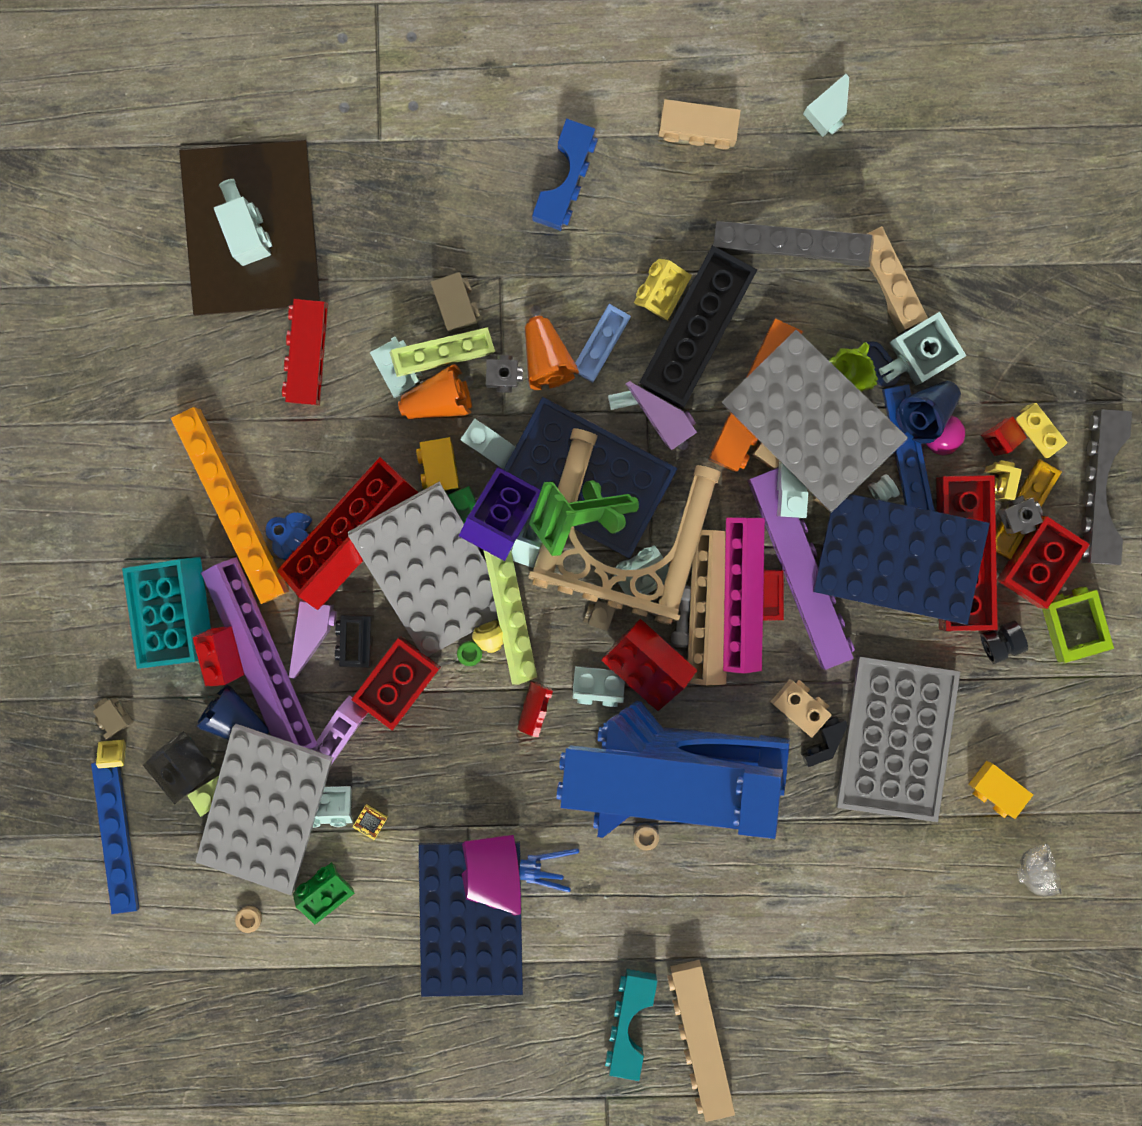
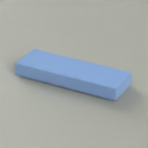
M611 304L607 306L575 362L579 370V376L594 383L629 322L630 315Z

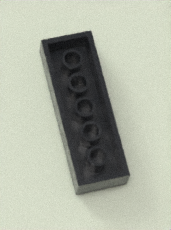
M712 245L638 386L683 409L758 269Z

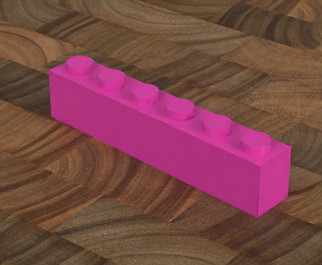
M726 518L723 671L751 673L762 671L765 518Z

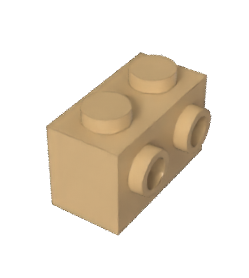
M789 679L770 702L812 738L831 717L832 714L827 711L829 705L820 697L813 699L808 694L810 689L800 680L795 683Z

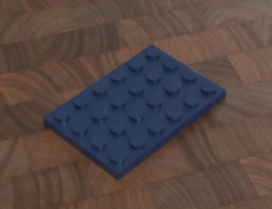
M542 397L504 470L539 490L542 489L544 482H554L558 488L572 440L570 437L573 428L596 434L597 440L592 449L577 501L585 500L582 492L584 483L594 480L601 486L602 498L629 494L631 497L638 499L639 508L636 512L623 514L626 522L625 527L617 533H610L598 521L574 526V529L630 559L678 468Z
M850 494L832 513L830 512L813 592L968 625L990 523Z
M515 841L518 868L520 870V841ZM463 842L419 843L421 997L523 995L522 910L520 915L515 916L499 908L494 909L486 906L484 903H477L466 899L462 873L466 870Z

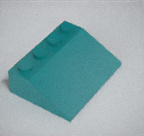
M201 557L122 568L137 669L199 661L192 637L211 629L205 583L201 574L203 572Z

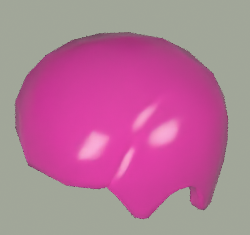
M951 416L942 435L934 442L926 443V445L935 454L942 456L953 454L964 442L965 427L959 418Z

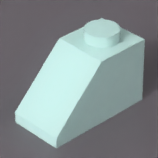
M847 74L807 106L803 113L822 137L828 132L833 135L844 125L842 120L847 113L849 76Z
M475 418L460 439L503 470L515 449L514 445Z
M532 511L511 553L513 561L533 568L542 541L529 524L533 514Z

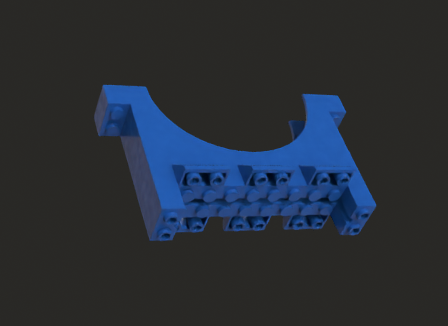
M636 701L629 708L622 710L619 715H615L604 722L603 727H599L598 742H602V749L571 745L566 748V753H561L560 770H564L563 782H559L557 788V799L561 800L560 808L595 812L593 827L598 829L597 837L604 838L628 817H639L738 829V835L776 839L780 795L784 796L786 787L790 738L760 735L758 738L662 727L641 701Z

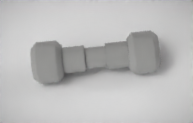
M685 586L678 609L680 618L676 624V631L671 634L670 643L673 646L688 647L689 645L688 620L691 586Z

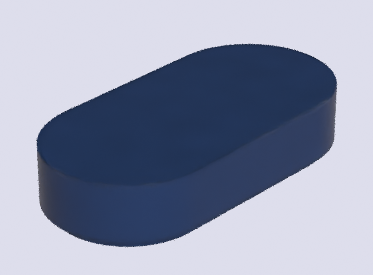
M874 341L867 342L869 345L867 356L871 358L875 366L874 370L878 377L877 384L882 387L895 385L899 381L901 374L886 383L883 377L890 374L891 371L883 375L879 373L880 368L894 360L881 344Z

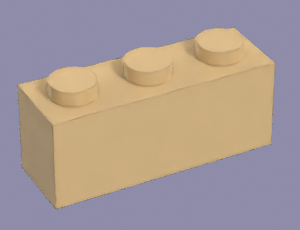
M664 99L659 137H664V140L668 142H678L680 139L689 141L691 145L703 146L704 143L714 144V147L718 149H729V147H734L737 141L741 110Z

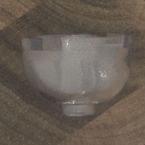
M1043 844L1027 850L1020 859L1021 868L1016 869L1020 884L1025 883L1029 891L1042 897L1061 894V880L1056 872L1055 867L1057 865L1050 846Z

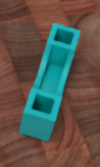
M626 969L625 977H620L618 991L622 992L621 1001H616L614 1016L618 1018L616 1026H611L609 1041L613 1042L612 1051H607L605 1066L609 1069V1076L635 1081L640 1080L644 1058L643 1048L631 1039L628 1027L631 1019L638 1011L653 1006L658 982L656 974Z

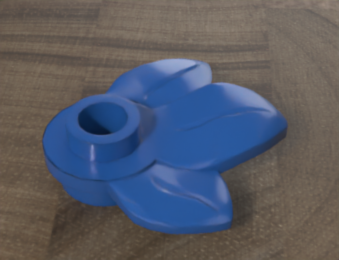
M292 512L285 518L274 517L267 522L265 532L272 541V550L277 557L286 561L292 554V550L295 551L309 536L304 530L312 522L311 517L303 513ZM277 525L283 527V532L279 535L274 533V528Z

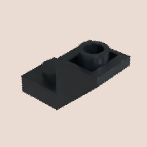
M838 716L831 717L819 729L825 746L821 747V744L813 745L806 749V753L801 754L804 763L808 767L834 757L848 726L846 720L843 718L838 719Z

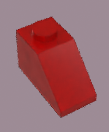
M1013 416L1004 419L981 435L994 456L1010 453L1027 438L1024 430Z

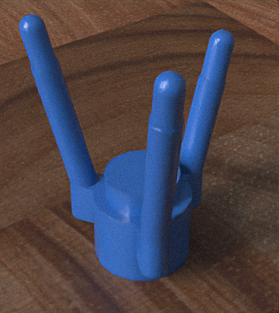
M579 849L542 855H528V860L521 859L520 880H526V883H535L570 892L571 888L540 879L541 877L562 880L564 876L541 872V863H537V861L578 854Z

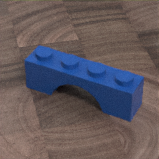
M566 118L558 141V150L568 160L570 171L562 185L550 191L540 192L532 215L534 222L560 231L564 224L568 226L573 213L572 210H569L572 200L577 201L581 186H578L580 176L585 177L590 162L586 161L589 152L594 153L598 138L595 137V128Z

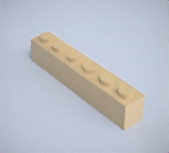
M701 530L692 561L688 662L698 671L689 683L726 684L727 672L723 671L726 531Z
M700 960L670 966L672 974L667 975L670 991L675 990L677 999L673 1000L675 1014L682 1017L683 1024H679L678 1027L681 1040L687 1039L688 1048L684 1049L687 1065L692 1064L694 1073L689 1075L692 1089H698L700 1098H695L698 1114H704L705 1122L735 1116Z

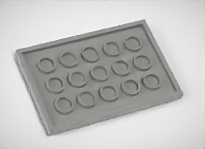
M797 330L722 401V404L831 513L908 439L893 422Z
M440 481L348 532L349 538L419 651L427 657L470 634L475 627L478 628L480 625L498 618L486 560L476 545L459 537L464 523Z
M858 656L836 801L837 808L938 822L960 671Z
M235 724L232 727L196 863L292 895L333 757Z

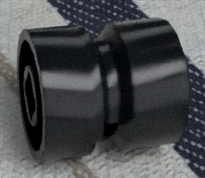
M1015 620L1001 625L999 631L988 630L980 634L984 651L993 664L1008 659L1009 654L1016 656L1028 651L1025 634Z

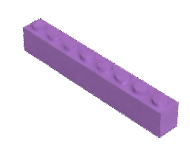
M778 468L747 480L761 517L765 518V527L821 668L826 670L854 659L851 653L855 651L853 643L849 637H845L842 630L845 628L844 620L840 613L836 614L833 607L836 604L835 597L813 592L818 566L814 559L817 557V552L813 543H808L805 534L808 533V529L804 520H799L797 517L777 516L779 493L777 490Z
M237 557L216 564L201 572L224 627L232 626L244 674L271 736L308 749L317 746L318 744Z

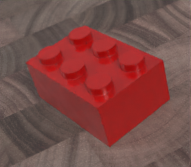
M1041 516L1043 522L1035 525L1036 530L1025 535L1012 558L998 576L997 581L1036 607L1048 609L1090 544L1048 516Z
M641 619L614 643L601 660L657 711L684 690L698 671Z
M399 637L351 700L393 731L441 666L421 653L419 649L403 637Z

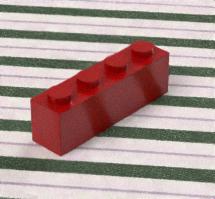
M294 299L293 305H289L288 319L292 320L291 331L288 330L286 335V345L290 346L289 356H285L284 371L288 372L287 382H283L282 397H286L285 402L320 406L328 304L326 302Z

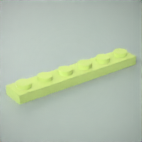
M484 550L499 625L503 632L502 639L512 684L519 685L537 678V672L512 553L510 551L506 560L503 561Z

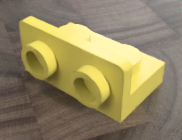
M658 259L651 265L648 272L649 276L645 283L639 287L634 303L645 307L663 320H668L692 275L670 260Z
M1037 403L1027 405L1019 411L1021 414L1016 417L1017 423L1045 458H1050L1068 443Z
M1000 460L999 462H994L993 465L985 467L984 472L999 475L998 479L995 478V500L1002 502L1015 500L1022 469L1014 468L1015 463Z

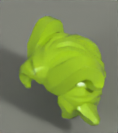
M864 342L857 349L840 348L835 357L829 359L861 392L869 388L873 389L877 385L878 380L873 361L867 356L869 350L867 342Z

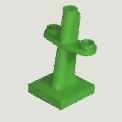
M591 480L583 485L582 492L585 500L568 503L554 482H544L529 524L552 556H560L571 527L598 521L610 533H617L625 527L626 522L623 514L638 510V499L631 497L629 494L602 498L600 484Z

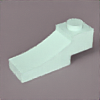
M779 461L777 516L807 518V488Z

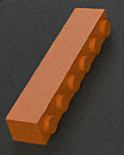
M775 318L768 329L747 377L795 330L801 334L803 331ZM730 412L708 460L733 472H738L739 468H745L750 458V455L746 453L750 445L755 446L758 439Z

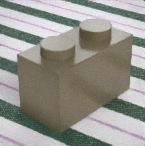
M460 272L431 281L449 334L478 324L476 317H479L480 314L476 302L470 303L467 293L472 292L467 277L462 279Z

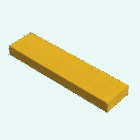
M1037 459L1016 497L1034 498V501H1037L1042 507L1062 471L1041 459ZM1001 521L996 529V553L1011 559L1025 534H1021L1020 531L1014 534H1007Z

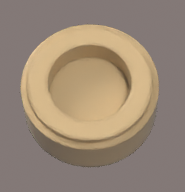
M650 824L638 826L634 832L636 846L645 851L654 849L659 842L657 829Z
M254 906L243 907L235 917L237 928L244 933L254 932L262 922V914Z

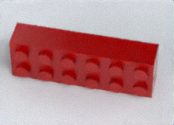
M379 457L280 566L277 572L299 598L319 610L358 565L363 562L361 555L349 538L348 532L419 492L399 472Z
M995 475L937 477V512L990 523L968 625L939 619V630H998Z

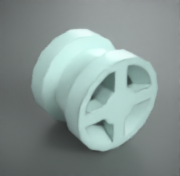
M887 474L881 476L880 481L877 483L872 482L868 485L871 494L876 500L887 502L889 498H895L900 495L897 486Z

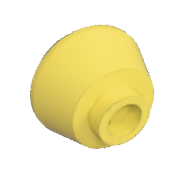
M493 620L480 625L478 628H474L472 639L482 650L492 653L500 650L501 645H503V632L499 621Z

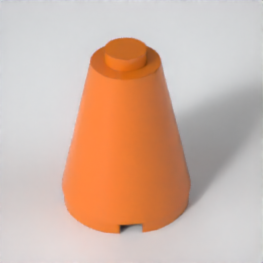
M543 316L530 318L528 320L529 323L525 325L528 382L530 388L542 390L541 385H549L551 389L572 381L575 378L574 373L579 374L578 367L548 318H543Z
M456 364L451 365L402 394L401 401H398V407L402 416L406 415L408 419H422L471 414L469 408H472L471 396L466 381L462 382L458 376L462 374L460 368Z

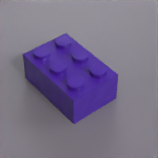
M497 467L468 515L459 537L505 561L534 510L541 490Z

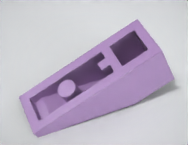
M630 381L626 383V386L668 448L674 449L697 433L693 427L696 422L688 411L684 413L682 410Z
M300 601L289 678L299 676L330 631L331 626H335L337 611H333L334 605L324 603L317 610L307 602Z
M350 695L337 709L317 739L318 745L311 749L332 756V764L368 714L367 711L351 700L353 697Z

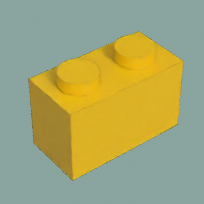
M448 437L420 442V448L416 449L418 463L424 466L425 474H421L423 489L439 481L445 491L460 489L452 439Z
M987 760L968 784L975 789L972 793L984 803L987 799L994 804L992 809L1003 818L1009 815L1016 819L1033 797L1031 792Z

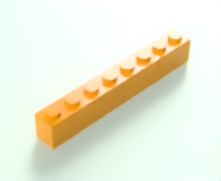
M192 407L172 417L171 420L260 603H267L288 593L287 585L277 572L278 567L201 409Z

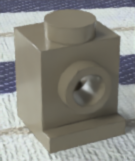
M599 600L597 602L590 601L583 622L608 631L616 608L607 606V603Z
M105 697L93 705L95 708L93 713L96 715L94 719L97 725L107 732L103 735L105 739L113 737L134 723L117 697L110 700Z

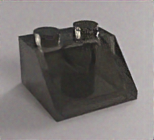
M184 731L162 746L143 764L144 768L174 805L216 771L212 767L211 761L199 751L194 740L187 736Z

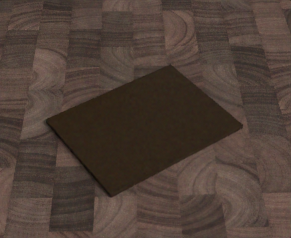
M297 140L179 150L193 315L202 316L289 308V305H293L294 299L320 301L307 141ZM228 179H234L240 196L244 197L249 203L253 202L255 208H258L263 219V223H260V226H262L264 232L268 233L272 242V247H269L270 256L244 266L232 257L214 207L226 203L219 184Z

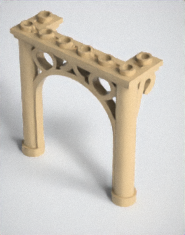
M573 428L570 439L572 442L558 486L559 491L568 503L577 502L592 449L597 440L596 434ZM696 465L675 542L669 553L658 563L637 570H623L607 566L586 552L578 541L573 526L571 527L569 538L574 549L564 551L560 556H552L544 544L541 543L533 572L530 571L529 579L533 580L532 585L546 589L548 585L558 586L557 591L572 595L573 591L583 593V599L597 602L598 598L607 600V606L621 610L624 605L633 608L632 613L647 617V613H650V615L656 616L654 621L666 625L672 624V621H679V605L714 485L718 483L721 472L706 466ZM579 554L585 561V570L579 574L566 571L563 561L567 556ZM670 562L666 580L663 585L661 578L655 573V571L661 569L663 566ZM556 565L558 566V569L562 575L554 573ZM590 565L596 568L594 573L600 576L602 587L579 580L588 575L591 569ZM606 573L611 574V575H615V576L612 577L610 580H608V576H607ZM648 574L656 582L657 590L653 595L641 594L636 590L635 582L639 577ZM626 577H633L630 580L629 588L634 596L611 590V588L617 582H626ZM661 596L659 603L651 602V600H655L656 598Z

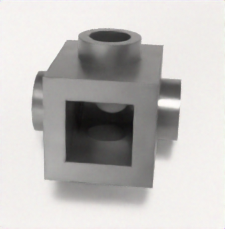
M499 355L497 360L486 359L487 388H497V392L511 393L512 388H518V382H523V367H518V361L513 360V356ZM503 371L509 372L507 377L500 376Z
M1019 496L1015 500L1009 501V506L998 510L1007 534H1014L1019 531L1021 534H1026L1036 530L1035 525L1043 522L1041 518L1043 515L1042 508L1037 501H1034V498L1025 499L1024 496Z

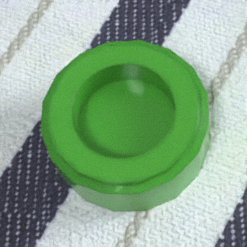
M466 641L459 646L457 657L463 665L474 666L480 662L483 651L474 641Z

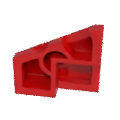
M530 680L517 728L519 731L533 737H539L547 712L548 701L552 697V688L542 686L540 683Z

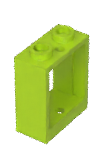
M1087 586L1072 589L1073 594L1067 596L1059 593L1048 609L1042 608L1058 662L1068 663L1114 649L1097 590L1088 589ZM1088 599L1099 639L1067 648L1056 608Z

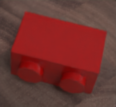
M232 626L211 628L192 637L205 686L226 685L245 675Z

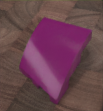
M514 835L464 841L462 846L466 870L462 873L466 899L477 903H484L486 906L494 909L499 908L515 916L520 915V877Z

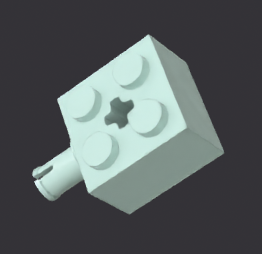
M228 179L219 184L226 203L214 207L232 257L244 266L270 256L269 247H272V242L268 233L264 232L262 226H260V223H263V219L258 208H255L253 202L249 203L244 197L240 196L234 179Z
M938 312L889 342L897 355V359L880 368L879 373L883 375L891 371L890 374L883 377V380L888 383L906 371L916 386L959 361L966 354L943 316ZM929 345L931 350L925 353L924 348Z

